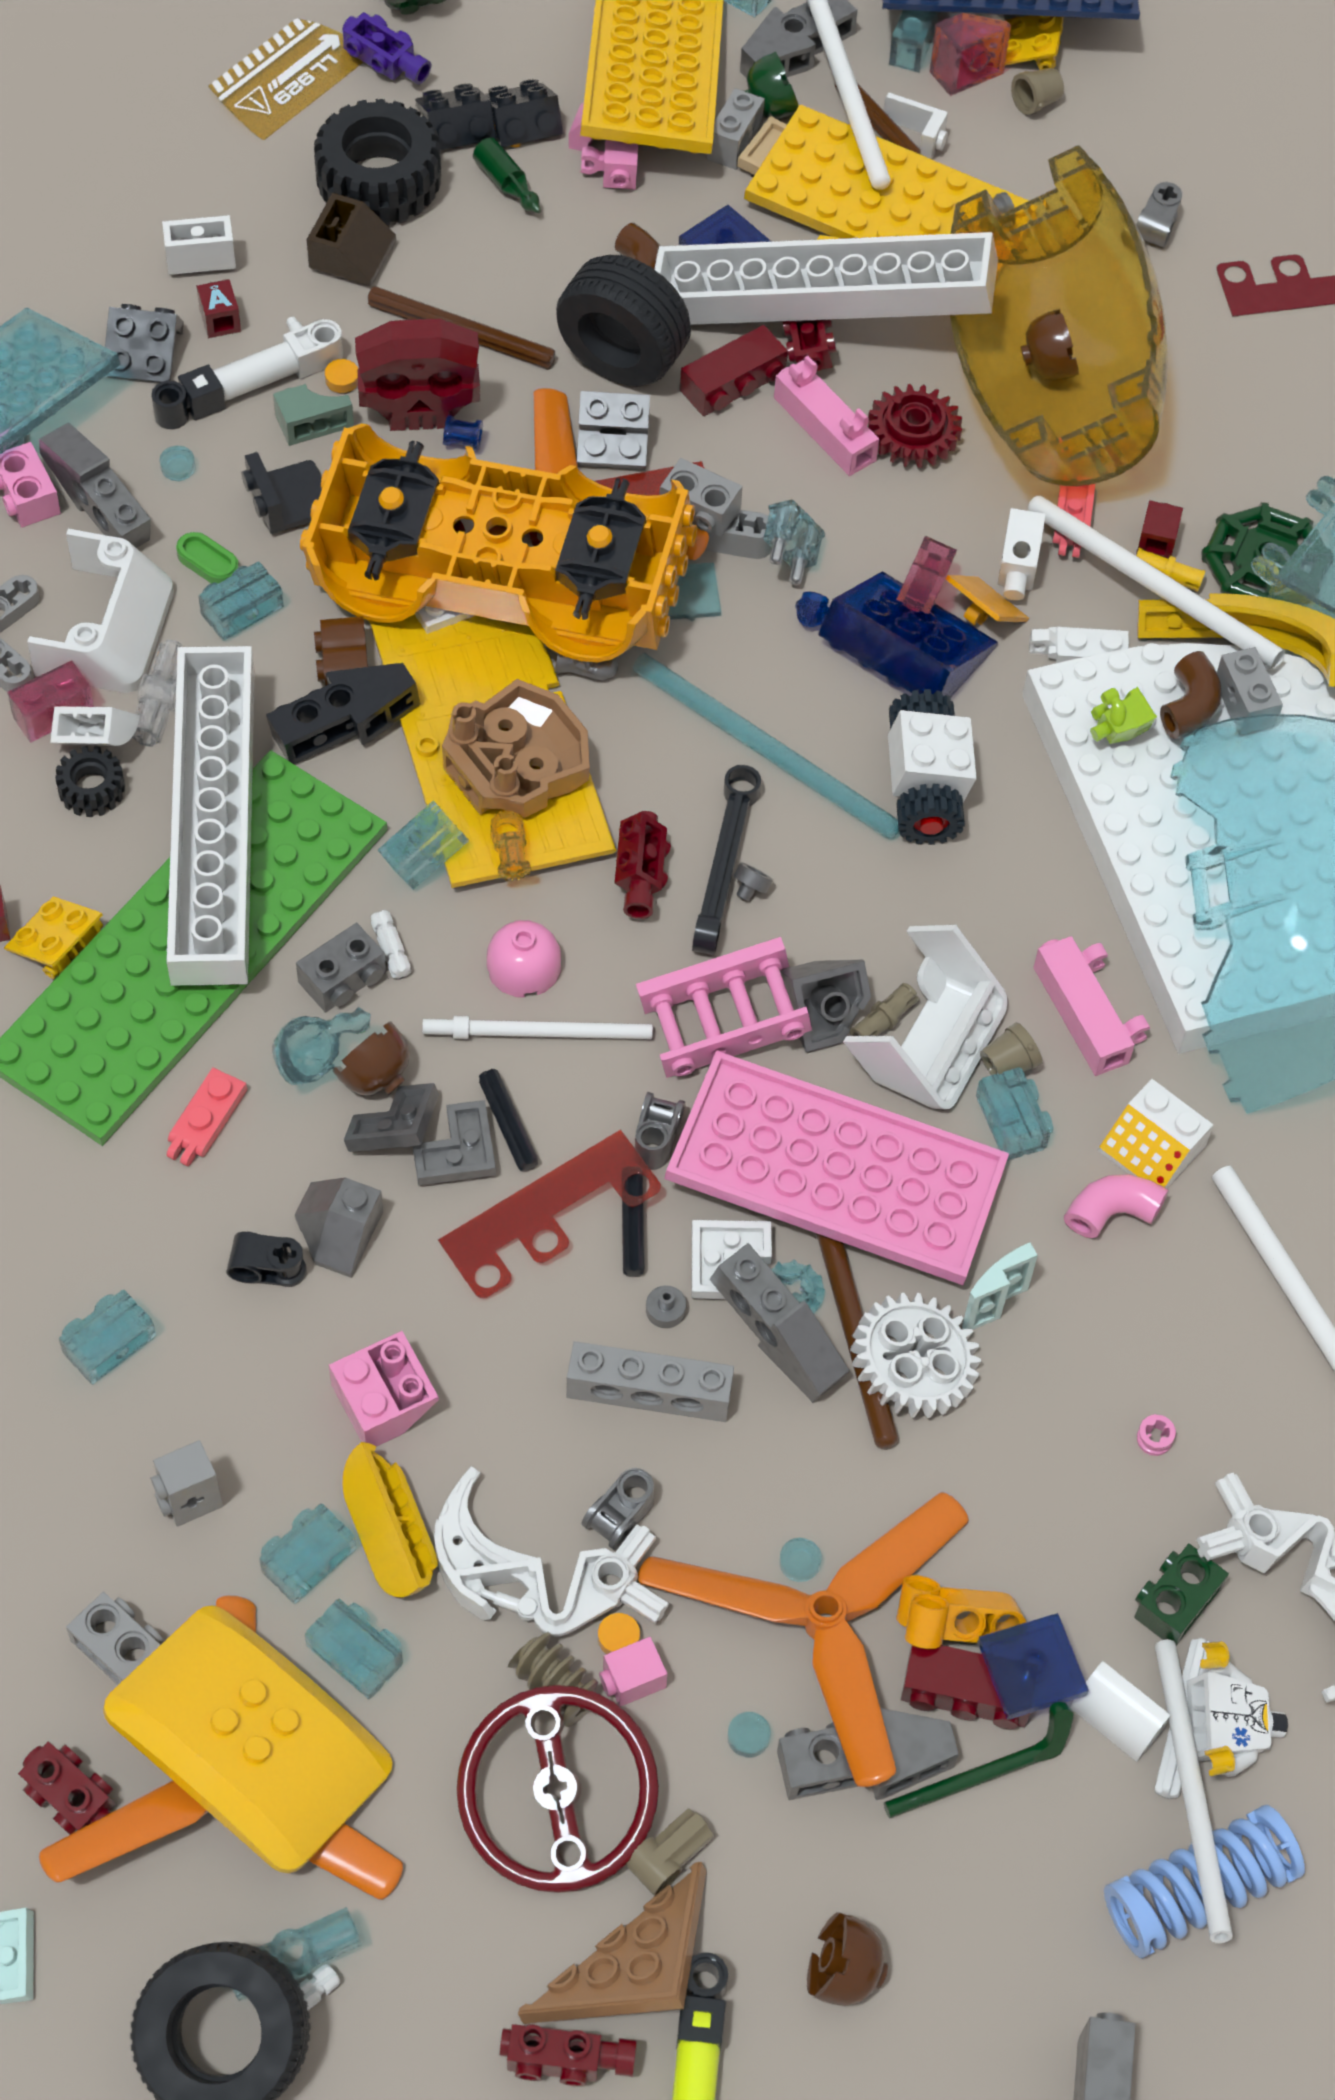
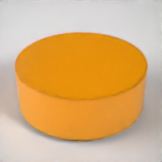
M337 359L330 362L325 368V383L327 387L336 393H348L358 386L357 365L347 359Z
M624 1613L608 1615L602 1620L598 1628V1643L606 1654L640 1640L638 1623L634 1618Z

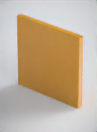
M947 575L945 580L973 601V604L970 605L963 616L973 625L976 623L982 625L989 615L996 621H1028V616L978 576Z

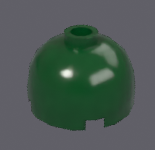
M776 51L755 61L746 76L748 89L745 92L764 98L763 117L769 119L771 116L777 120H782L793 116L799 104Z

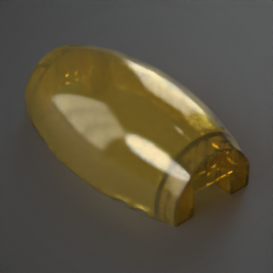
M1077 145L1048 159L1053 182L1056 186L1055 189L1003 214L985 189L956 203L950 233L992 232L998 258L992 313L950 315L953 338L966 379L995 431L1023 466L1038 479L1061 486H1084L1112 479L1134 467L1150 452L1157 440L1166 397L1168 369L1165 312L1156 272L1145 241L1126 204L1113 184L1108 180L1100 166ZM1060 308L1072 340V358L1076 357L1079 375L1067 379L1049 380L1038 375L1032 364L1025 365L1020 346L1026 345V331L1029 324L1036 317Z

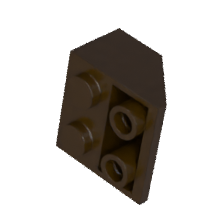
M332 193L306 239L309 268L371 286L396 240V234L363 201Z

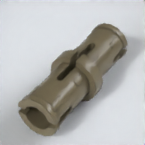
M902 983L887 999L882 1002H876L871 1007V1012L850 1029V1034L853 1036H879L886 1029L891 1030L898 1024V1019L919 1002V997L916 996L917 992L909 984Z

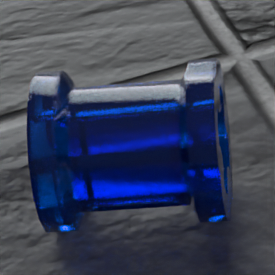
M448 415L444 427L443 445H464L472 447L474 451H479L483 433V420L477 419L475 422L456 420L454 416Z

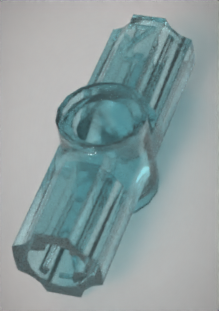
M346 1907L299 1929L290 1928L282 1930L275 1935L271 1942L259 1948L278 1958V1962L284 1963L288 1971L293 1973L294 1979H300L311 1973L315 1966L361 1946L362 1942L351 1914ZM294 1945L303 1947V1953L297 1961L292 1963L283 1961L284 1953L288 1948ZM233 1989L238 2001L247 1998L241 1992Z

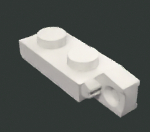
M1050 627L1049 629H1032L1029 639V654L1048 655V658L1056 659V663L1129 648L1128 631Z

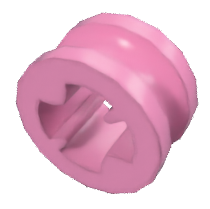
M1154 1414L1146 1417L1137 1432L1139 1447L1149 1455L1159 1456L1165 1454L1170 1450L1176 1436L1174 1424L1163 1415ZM1153 1428H1157L1162 1431L1161 1439L1159 1442H1154L1150 1440L1152 1434L1147 1435L1146 1433H1151Z

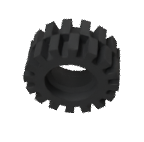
M81 746L82 753L78 754L75 749L69 751L71 759L64 755L60 759L61 766L57 765L55 779L61 802L64 801L66 809L70 810L73 807L74 814L80 816L82 810H85L86 817H93V811L98 810L99 816L106 814L105 807L112 811L116 808L115 801L121 802L123 799L122 792H125L122 766L117 756L112 757V752L108 749L102 754L101 747L94 746L93 752H89L88 746ZM96 774L104 777V781L93 788H82L76 785V782L86 775Z

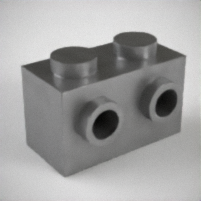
M356 922L296 962L298 983L326 1013L335 1006L339 1007L347 1003L354 993L366 985L371 986L381 979L386 972L385 952Z

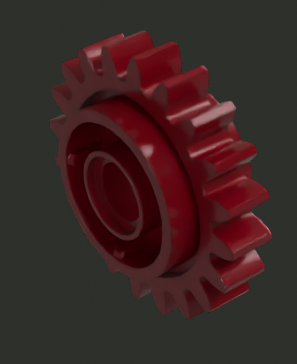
M908 384L906 392H902L899 387L894 386L893 396L884 391L882 392L881 401H873L872 410H869L868 428L879 438V455L891 453L890 462L893 463L898 458H903V465L907 467L911 460H915L918 468H922L923 460L927 459L934 466L936 465L937 456L946 460L948 452L955 451L957 441L961 439L962 416H957L959 407L957 405L949 406L951 398L949 396L939 399V389H935L928 394L926 393V385H922L919 391H914L913 386Z

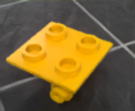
M1028 15L1005 20L1007 21V36H1005L1001 66L1035 60L1040 70L1055 68L1056 59L1054 56L1059 51L1064 17Z
M52 896L49 901L40 907L39 911L30 921L16 932L4 949L45 964L42 969L49 978L54 979L72 962L71 960L78 955V952H81L101 931L103 923L99 919L103 914Z

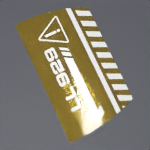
M295 19L217 78L208 87L242 123L260 139L265 140L364 62L357 57L351 56L343 49L342 33L315 22Z

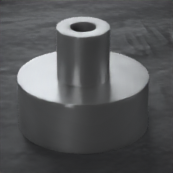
M740 862L733 875L742 882L736 894L747 901L750 900L755 890L766 893L773 881L767 874L743 862Z
M664 1285L653 1289L649 1293L646 1301V1315L652 1324L660 1328H672L680 1324L684 1319L686 1299L679 1289Z

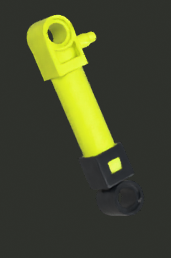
M709 1952L699 1953L692 1957L684 2009H680L672 2100L716 2099L719 2057L722 2047L726 2000L722 1998L727 1988L728 1968L719 1956ZM700 1972H709L715 1976L717 1984L710 1989H703L696 1985L693 1978Z

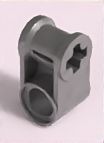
M1161 182L1155 186L1146 207L1140 213L1133 237L1161 247L1166 246L1177 218V209L1182 199V191L1178 185L1171 182Z
M647 1092L635 1135L634 1158L640 1167L646 1170H656L666 1164L675 1135L678 1134L681 1126L685 1101L679 1100L677 1103L655 1098L654 1093ZM654 1143V1144H657V1145H659V1146H657V1147H649V1146H647V1145H645V1144Z
M631 1468L624 1471L606 1493L589 1508L581 1525L586 1529L593 1528L609 1541L608 1546L611 1549L617 1550L635 1525L643 1519L653 1506L654 1483L652 1477L648 1472L640 1468ZM640 1487L646 1493L636 1499L628 1497L625 1492L629 1488Z

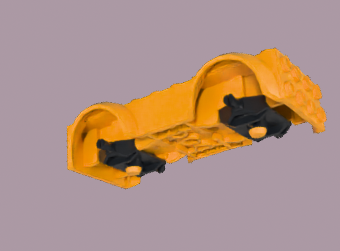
M362 423L344 428L340 440L334 442L331 453L332 463L329 470H325L322 475V491L319 500L315 499L312 503L311 522L308 530L304 529L302 532L300 549L304 551L306 568L310 570L314 585L322 586L328 596L344 610L357 617L363 616V619L373 622L393 623L403 621L425 606L527 625L548 648L565 657L583 662L612 660L633 646L657 650L661 637L667 636L670 626V616L667 615L670 606H676L679 596L677 582L679 576H685L688 567V555H686L688 546H694L697 537V525H693L695 506L690 505L689 490L684 489L680 481L671 479V490L665 494L645 496L627 493L630 483L626 479H622L621 483V479L616 478L613 489L587 478L579 471L577 466L569 465L555 474L476 459L473 448L465 446V454L457 458L441 459L421 455L424 449L422 443L417 441L415 445V441H410L408 450L405 451L389 444L380 438L370 425ZM460 519H469L474 523V528L467 534L461 531L457 533L453 527ZM495 525L507 528L501 535L488 533L490 528ZM531 531L539 532L542 534L543 540L538 546L528 547V544L522 542L524 535Z

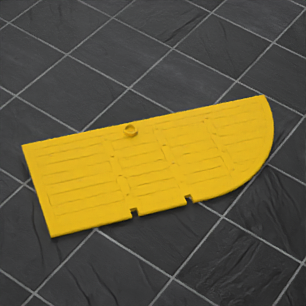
M415 614L403 621L393 623L369 620L382 665L404 663L416 682L421 704L401 718L400 723L451 888L616 852L590 772L589 780L571 793L548 799L546 808L523 818L518 813L503 809H489L480 815L472 806L471 801H468L463 791L457 787L455 781L449 777L443 768L442 744L449 730L451 713L455 705L462 702L470 704L474 701L484 704L516 679L547 691L550 688L559 686L550 656L543 642L536 637L529 626L473 616L427 634ZM562 691L552 692L559 695L565 702ZM501 728L502 731L510 730L508 728ZM539 766L531 767L533 769H541Z

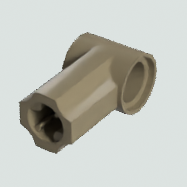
M688 1808L655 1839L649 1837L634 1850L631 1859L625 1865L656 1896L677 1879L682 1872V1867L713 1839L714 1834L705 1820L697 1812Z

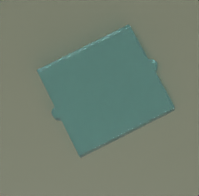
M714 563L688 564L685 576H679L677 582L679 586L677 604L675 607L670 606L667 616H670V620L689 619L690 621H694L695 618L721 616Z

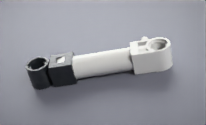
M289 317L286 323L290 332L283 335V343L214 370L207 364L179 375L178 382L167 380L158 383L151 393L156 423L165 429H178L186 424L189 413L197 421L226 409L225 401L293 374L302 379L325 370L330 362L343 358L342 331L340 326L332 320L322 319L303 327L295 317Z

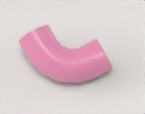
M1131 1174L1107 1175L1088 1184L1072 1201L1065 1213L1064 1222L1071 1230L1088 1238H1096L1109 1217L1117 1213H1127L1152 1224L1169 1190L1153 1181Z

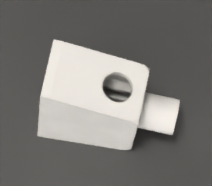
M1010 509L998 584L1004 586L1003 595L1007 599L1022 600L1025 596V590H1032L1045 513Z

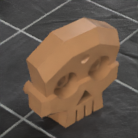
M516 679L484 704L474 701L470 704L462 702L454 706L451 713L449 730L442 744L443 768L449 777L455 781L457 787L463 791L468 801H471L472 806L480 815L489 809H503L518 813L523 818H526L546 808L548 799L571 793L589 780L588 731L559 695ZM501 728H508L510 730L502 731ZM539 766L541 769H533L531 767Z

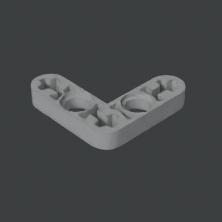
M17 575L0 586V609L5 611L0 617V633L38 604L40 599L38 587L32 577ZM0 638V687L9 693H22L28 690L33 682L30 664ZM7 665L9 667V670L15 675L9 677L8 669L6 668Z

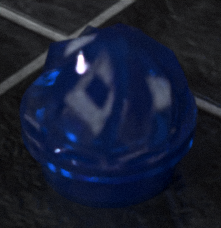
M803 592L801 599L797 600L795 604L799 622L808 628L822 625L830 614V608L828 607L829 599L820 593Z

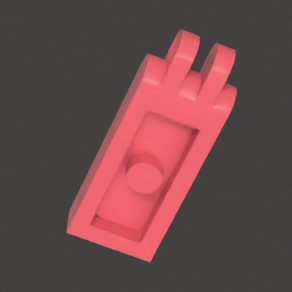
M1062 475L1057 506L1088 526H1091L1096 480ZM1054 529L1052 543L1059 544L1058 555L1065 556L1067 545L1073 546L1072 557L1079 558L1081 546Z
M212 1067L169 1133L168 1141L171 1142V1145L168 1148L167 1157L173 1160L177 1159L183 1148L185 1151L181 1156L180 1163L186 1166H190L196 1155L204 1157L247 1092L246 1082Z

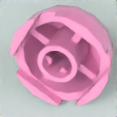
M517 920L504 925L493 935L487 948V969L491 982L503 993L514 997H525V993H534L536 991L537 995L545 993L556 983L561 973V950L554 934L542 924L531 920Z

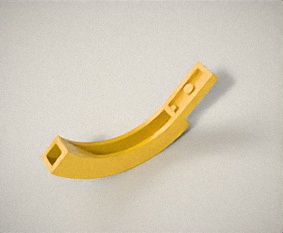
M1209 593V599L1205 600L1279 647L1309 660L1322 671L1329 687H1335L1334 618L1314 609L1283 600L1242 594ZM1138 600V638H1224L1166 600Z

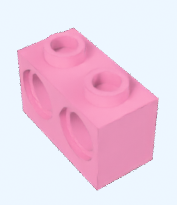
M32 442L0 452V490H3L5 496H2V500L8 515H15L22 528L61 514L57 491Z

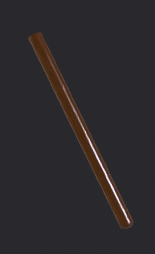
M816 1233L850 1357L853 1362L858 1355L850 1351L851 1346L856 1340L853 1337V1333L858 1325H860L859 1321L864 1314L843 1242ZM853 1367L874 1443L881 1449L891 1448L898 1442V1435L889 1403L887 1402L883 1406L880 1405L883 1394L879 1391L869 1395L867 1392L872 1385L871 1381L858 1380L864 1368Z

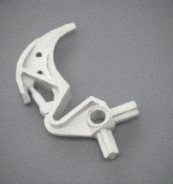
M471 1466L448 1496L439 1519H436L434 1533L435 1549L444 1582L458 1603L483 1621L491 1619L496 1612L483 1598L493 1601L495 1605L517 1612L518 1616L524 1621L534 1620L536 1626L543 1633L550 1632L552 1636L557 1637L575 1631L611 1609L619 1607L621 1604L630 1607L654 1624L662 1619L665 1610L669 1606L668 1602L637 1583L638 1573L635 1567L656 1540V1536L651 1534L650 1529L644 1525L641 1527L636 1524L615 1553L607 1548L580 1551L564 1609L561 1613L555 1614L551 1612L548 1605L541 1557L536 1558L496 1545L486 1538L473 1523L468 1510V1498L473 1485L481 1475L477 1469ZM459 1538L463 1542L460 1545H455L453 1541ZM477 1563H481L483 1565L474 1567ZM607 1574H613L618 1576L621 1581L614 1585H606L600 1579ZM520 1582L528 1591L519 1599L499 1591L494 1593L484 1589V1587Z
M1230 1473L1223 1479L1217 1480L1215 1485L1227 1505L1232 1518L1229 1520L1226 1529L1197 1538V1543L1200 1546L1197 1550L1201 1558L1205 1557L1209 1561L1235 1552L1242 1563L1265 1573L1300 1540L1307 1538L1311 1540L1314 1548L1300 1591L1315 1598L1335 1621V1578L1330 1573L1331 1569H1335V1531L1331 1522L1322 1516L1270 1510L1261 1505L1254 1506L1237 1474ZM1335 1685L1321 1692L1326 1703L1335 1700Z

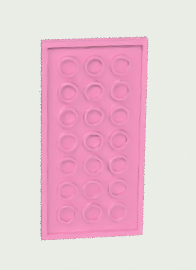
M716 1050L666 1169L664 1179L964 1285L1009 1153Z

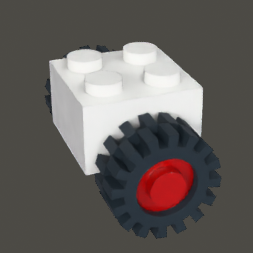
M924 689V694H919L918 690H913L911 696L904 693L900 695L901 700L895 698L892 701L893 705L889 706L890 732L888 734L892 794L893 796L900 797L896 802L898 831H900V835L902 837L906 836V840L909 842L916 839V844L922 845L924 841H928V845H935V840L945 843L947 842V837L951 839L956 838L957 833H962L963 826H965L963 803L977 779L971 718L955 716L953 701L950 700L948 695L942 696L940 691L931 694L930 689Z

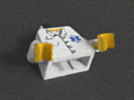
M1224 1642L1202 1643L1207 1659L1200 1661V1667L1202 1669H1209V1671L1187 1680L1188 1710L1198 1761H1212L1213 1768L1208 1770L1210 1777L1219 1774L1234 1777L1253 1765L1257 1760L1258 1753L1270 1749L1271 1737L1283 1738L1288 1729V1719L1283 1712L1269 1710L1268 1691L1264 1687L1253 1684L1252 1679L1231 1664L1229 1661V1649Z

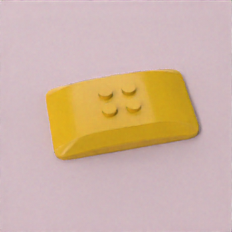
M205 1606L197 1610L117 1685L104 1702V1717L117 1732L270 1867L282 1873H292L301 1869L386 1781L392 1770L390 1754L356 1719L269 1643L230 1613L217 1606Z

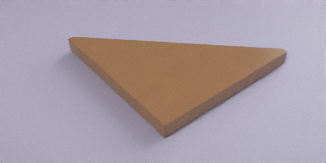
M695 1862L689 1867L691 1872L672 1888L670 1884L642 1906L644 1911L627 1926L619 1925L595 1945L597 1950L576 1967L575 1964H572L547 1985L548 1991L533 2004L528 2005L525 2003L520 2007L518 2016L522 2023L529 2024L684 2009L707 1872L703 1863Z

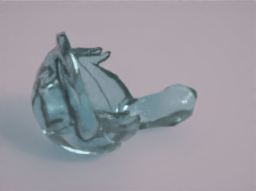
M357 1007L353 1013H339L327 1021L319 1017L301 1016L290 1020L279 1030L272 1045L273 1059L280 1075L290 1085L298 1086L316 1082L322 1078L323 1075L335 1068V1064L332 1063L339 1054V1038L341 1034H362L370 1028L371 1014Z

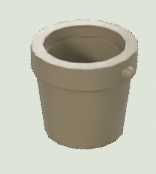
M1047 68L1032 72L1024 71L1017 74L1011 83L1013 101L1018 110L1024 115H1032L1039 112L1043 107L1062 98L1064 82L1060 73L1054 68Z
M1017 1022L1006 1028L1002 1035L980 1051V1057L984 1066L998 1083L1011 1079L1027 1070L1032 1071L1043 1063L1041 1053L1033 1038Z

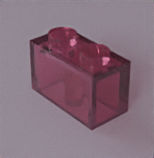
M925 535L897 600L903 602L911 610L923 611L929 614L957 549Z
M72 660L7 692L13 719L30 743L52 732L54 706L94 707L90 685Z

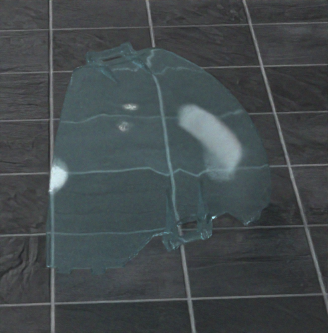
M1262 714L1231 718L1203 726L1196 730L1194 734L1184 738L1180 748L1185 751V754L1180 762L1173 765L1170 778L1177 780L1176 796H1184L1214 818L1215 845L1185 856L1186 869L1191 872L1196 912L1192 916L1193 927L1196 930H1213L1222 927L1226 923L1230 945L1213 979L1207 998L1201 1002L1210 1030L1202 1035L1209 1054H1220L1230 1079L1222 1085L1230 1102H1241L1246 1114L1281 1103L1335 1080L1334 719L1302 714ZM1225 865L1229 901L1210 907L1206 871Z

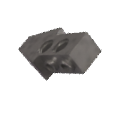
M828 0L841 40L843 41L855 34L858 10L848 0ZM808 2L790 9L785 14L777 7L771 10L741 48L740 73L745 78L755 61L775 51L780 58L787 77L814 68L815 55L824 51Z
M69 422L39 439L41 456L80 512L85 510L103 535L123 538L136 548L150 540V517L110 468V459Z
M749 1243L717 1267L709 1280L760 1339L758 1344L760 1349L812 1403L849 1372L848 1367L805 1300L801 1303L797 1301Z
M880 1708L896 1766V1773L887 1781L872 1786L875 1800L887 1798L955 1767L959 1753L950 1721ZM833 1722L828 1724L826 1729L810 1732L808 1728H798L787 1732L785 1737L779 1738L777 1754L788 1801L859 1787L855 1784ZM820 1750H827L834 1755L836 1760L830 1764H822L815 1759L814 1753Z

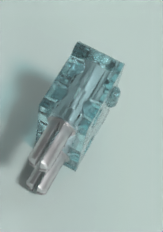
M793 499L768 506L770 512L763 540L772 547L769 559L771 564L780 565L783 558L792 567L789 581L794 585H798L802 581L804 568L816 566L822 538H825V532Z

